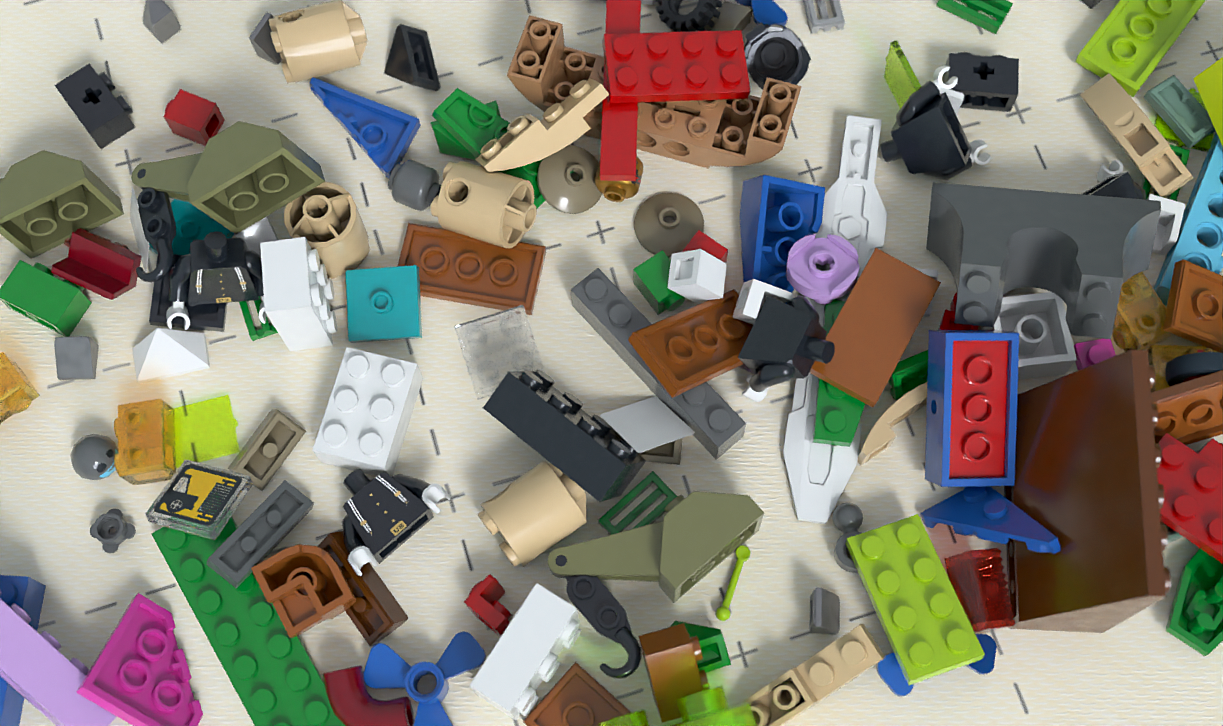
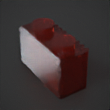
M998 548L966 551L949 558H944L948 578L975 634L1012 627L1016 623L1012 619L1014 613L1011 611V608L1013 606L1009 603L1011 598L1007 595L1010 590L1006 588L1008 582L1004 580L1006 574L1003 572L1004 566L1001 564L1003 559L999 556L1001 551Z

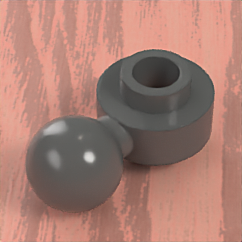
M842 503L833 512V523L838 530L843 532V535L836 543L834 557L837 564L843 570L856 573L858 572L856 566L846 553L848 550L846 540L849 537L861 534L858 532V529L863 522V514L857 505Z

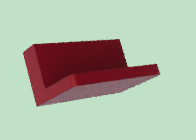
M80 228L72 232L68 257L53 264L51 273L113 300L136 287L138 278L136 268L140 267L142 256Z

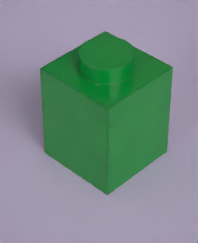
M663 250L633 269L634 285L657 315L665 310L670 312L677 309L686 299L667 288L671 260Z

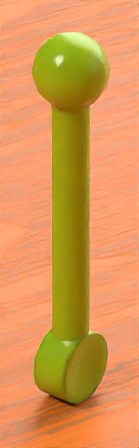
M739 546L735 551L737 560L722 606L718 607L715 612L717 619L720 621H726L730 617L729 606L743 564L749 559L751 554L747 546Z

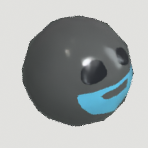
M99 434L82 437L74 444L70 455L75 472L88 480H100L109 477L117 469L120 460L119 450L115 442L109 437Z

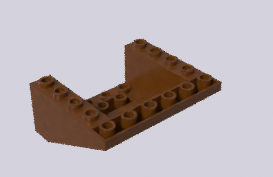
M1148 350L1126 351L1017 395L1015 485L1004 486V497L1058 538L1061 551L1055 554L1028 550L1026 542L1009 538V541L1006 543L1010 629L1104 633L1167 597L1166 593L1169 592L1171 586V575L1169 568L1164 567L1163 551L1167 546L1168 535L1165 525H1161L1160 509L1164 504V488L1162 484H1158L1157 468L1161 462V448L1158 443H1155L1154 428L1158 422V408L1156 404L1152 403L1151 389L1155 382V369L1152 364H1149Z

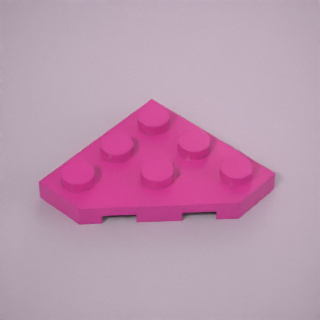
M138 593L131 600L76 693L133 726H198L203 716L199 700L195 701L189 680L192 677L183 649L178 648L173 629L176 626L171 612Z

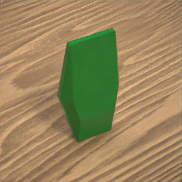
M1199 548L1183 567L1165 631L1203 656H1207L1223 641V563Z

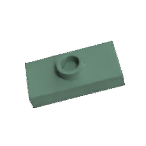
M1175 75L1147 91L1143 97L1188 148L1216 131L1208 112Z

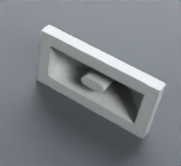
M156 328L132 348L136 379L139 384L210 368L204 333Z

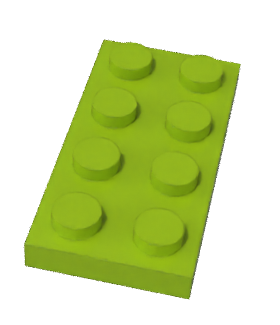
M1120 0L1078 54L1075 62L1101 78L1110 73L1131 97H1134L1206 0Z
M918 514L847 538L846 546L908 685L983 659L985 653Z

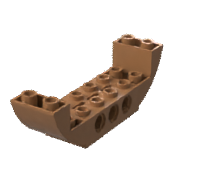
M529 15L507 72V77L527 100L545 112L553 104L562 103L569 97L571 88L582 80L591 78L603 85L604 57L565 47L563 24ZM767 77L761 98L749 95L748 99L638 102L637 150L708 169L710 166L733 167L763 162L783 150L802 86ZM603 100L583 117L591 128L583 135L601 140Z

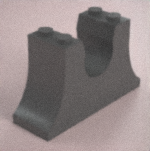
M933 182L926 250L938 256L947 265L954 277L957 288L954 323L993 327L1001 313L1002 298L1005 293L1017 288L1034 287L1048 290L1058 295L1066 303L1065 321L1071 335L1111 339L1122 284L1135 274L1149 268L1161 212V201Z

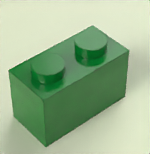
M20 260L0 288V300L9 309L65 337H69L92 304L82 293L85 288L66 279L62 281L54 277L55 274L51 273L49 268L38 262L31 266Z

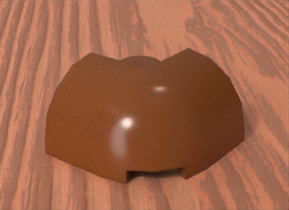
M298 544L278 552L251 568L267 602L273 603L291 638L302 634L326 619L335 618L357 601L338 563L329 552L317 546Z

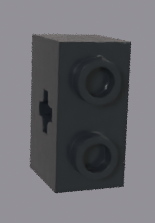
M968 52L949 53L945 66L950 67V69L943 73V83L948 82L953 76L958 78L957 84L950 88V90L964 94L960 108L1011 111L1018 97L1019 59L1007 58L1003 55L980 56L972 55Z
M90 63L54 85L100 149H103L136 128L128 115L133 113L122 95L117 98L113 96L111 92L116 88L104 71L97 74Z

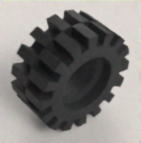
M656 0L660 4V6L656 7L657 13L661 15L659 18L673 32L706 31L704 28L706 25H709L711 28L715 25L711 20L712 17L719 19L721 14L716 9L722 7L721 0H699L696 8L686 15L679 13V6L683 0Z

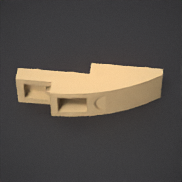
M1110 73L1080 94L1116 143L1125 151L1160 197L1166 198L1193 179L1192 174L1171 149L1170 144Z
M591 78L582 80L571 88L570 96L562 103L550 106L543 113L541 121L529 113L526 116L522 115L514 119L508 125V131L498 140L493 139L486 143L480 151L481 155L475 160L488 172L525 166L544 159L568 146L591 129L583 117L604 100L609 93L601 83Z
M860 624L797 667L784 673L729 710L738 726H782L839 690L886 657L865 625Z

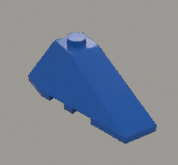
M760 175L743 181L740 206L743 283L756 279L793 293L794 288L786 278L789 251L801 238L818 233L823 217L825 187L768 175Z

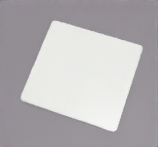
M132 187L130 220L139 253L142 256L141 260L144 271L147 273L149 242H147L144 236L139 207Z
M656 396L600 415L638 453L695 433Z

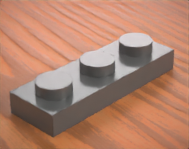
M284 480L207 559V565L237 589L252 573L251 568L261 563L312 510L314 502Z

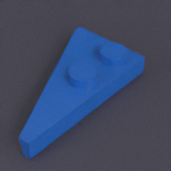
M312 77L309 83L314 95L387 178H390L393 169L397 164L401 163L421 126L419 119Z
M991 486L965 487L962 491L920 513L924 525L928 528H934L937 523L951 525L954 533L960 535H974L978 539L1005 545L1010 538L1026 542L1028 550L1051 552L1053 554L1061 551L1058 538Z

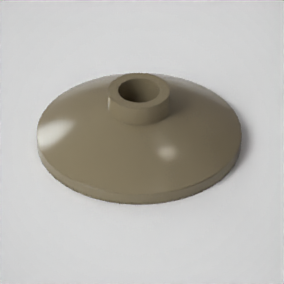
M568 145L542 159L537 171V183L541 195L550 206L563 213L578 214L589 210L602 196V192L595 185L599 162L587 150L573 145ZM571 171H575L579 175V181L572 180L570 177Z
M660 193L650 197L640 206L635 216L634 229L638 241L647 251L656 255L663 250L668 258H671L673 253L683 251L698 230L704 232V218L699 207L690 198L678 193ZM671 216L674 217L676 221L673 223H666L663 220V218Z

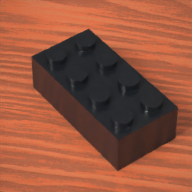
M527 370L508 371L483 409L597 501L602 502L621 496L647 460L641 457L623 438L620 440L610 432L612 427L604 419L597 415L591 417L581 409L583 403L568 392L562 394L554 388V380L540 370H536V372Z

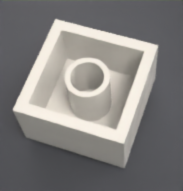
M1052 292L1003 297L1001 313L994 326H981L982 330H1004L1019 333L1018 380L1065 375L1077 360L1071 333L1065 321L1066 311L1064 302L1058 295Z

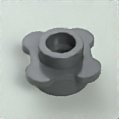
M119 509L109 510L107 514L100 516L90 527V535L93 538H97L103 544L102 549L106 553H115L119 545L124 540L133 538L136 532L134 525L127 524L123 519V513ZM111 528L116 529L114 534H110Z

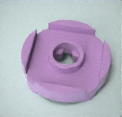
M816 234L801 238L791 247L788 255L786 278L800 294L814 299L818 304L824 305L846 295L853 289L858 279L859 257L854 246L844 238L828 234L827 238H815ZM828 263L830 264L829 270L820 271L816 269L817 266L815 264L825 265Z

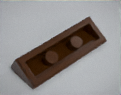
M343 531L330 533L317 546L329 552L343 572L357 600L345 612L370 647L377 644L408 620L407 614L369 562L365 563L360 569L363 575H357L348 560L349 554L344 545Z

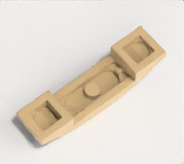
M927 382L898 399L878 419L858 454L857 462L860 466L891 446L896 437L891 429L893 426L927 405Z

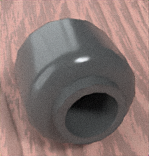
M407 160L402 165L397 164L388 181V189L391 190L393 200L418 211H423L432 204L433 199L439 195L442 186L439 184V173L437 170L414 160Z

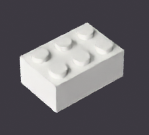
M306 237L260 243L265 313L289 351L333 346L332 333L337 332V320L335 312L330 311L329 300L334 299V287L332 279H327L325 265L320 264L317 249H311Z
M346 347L313 447V452L321 463L354 471L361 469L363 473L378 476L382 472L387 473L391 477L393 476L423 380L417 363Z
M536 583L469 686L477 696L517 721L520 714L527 716L538 700L539 696L536 695V689L542 680L548 683L560 665L557 659L563 647L570 649L581 632V629L578 628L580 621L577 608Z

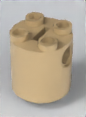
M342 0L327 1L279 14L269 19L272 41L276 52H280L283 62L281 65L287 83H297L312 77L316 78L361 65L360 62L368 42L361 16Z
M460 161L457 164L449 162L445 166L440 193L433 199L431 204L432 216L438 217L439 224L444 229L503 248H512L517 245L525 232L530 231L533 227L537 214V209L534 205V190L530 181L498 171L488 172L482 166Z
M324 182L286 205L284 224L290 237H306L311 249H317L320 264L325 265L327 279H335L346 274V270H354L368 256L370 246L368 244L367 231L351 194L340 185Z
M542 461L509 484L497 496L480 504L483 510L477 514L492 535L498 532L503 538L504 542L499 544V547L514 567L519 564L525 567L538 555L555 546L586 524V494L579 485L553 464Z

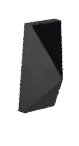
M403 24L398 25L384 74L410 85L438 91L441 86L427 31Z

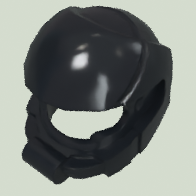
M761 22L745 35L747 41L744 45L747 70L752 80L762 90L767 77L797 85L805 76L811 57L802 40L790 28L783 25H763Z

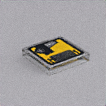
M185 459L145 514L151 523L215 540L253 486V483L248 475Z

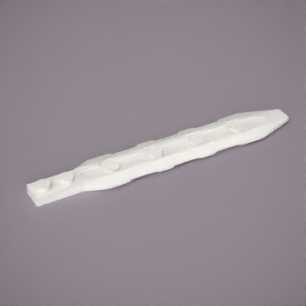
M847 115L838 179L824 196L822 223L818 233H815V238H827V235L831 234L842 237L851 243L859 257V279L875 248L880 250L884 246L887 212L874 184L882 120ZM828 263L825 265L815 264L817 266L816 269L820 271L829 270L830 264ZM851 291L834 300L846 301ZM804 296L819 314V324L823 327L825 304H818L814 299ZM809 373L803 379L796 378L792 412L788 414L783 456L797 520L826 524L857 465L862 425L858 424L850 447L813 443L818 377Z

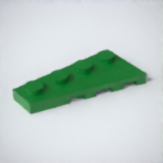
M459 88L448 96L432 114L476 158L481 155L482 147L493 139L498 140L508 131L507 127L510 122L498 116L497 111ZM542 159L525 166L498 171L530 181L534 190V205L536 209L546 201L541 195L537 183V171Z
M833 300L831 303L825 304L823 328L826 331V336L846 301ZM818 378L813 443L850 447L865 403Z

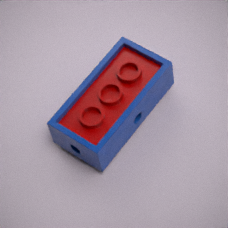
M929 330L925 480L941 487L1015 485L1019 333L1004 330Z

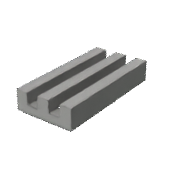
M803 0L811 34L818 33V29H823L824 32L831 31V27H836L837 30L844 29L845 20L839 0H829L833 18L828 16L825 1L816 0L821 20H817L813 0Z

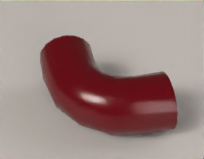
M361 665L323 673L326 694L334 715L345 726L414 725V712L407 696L391 700H377L373 698L366 689Z

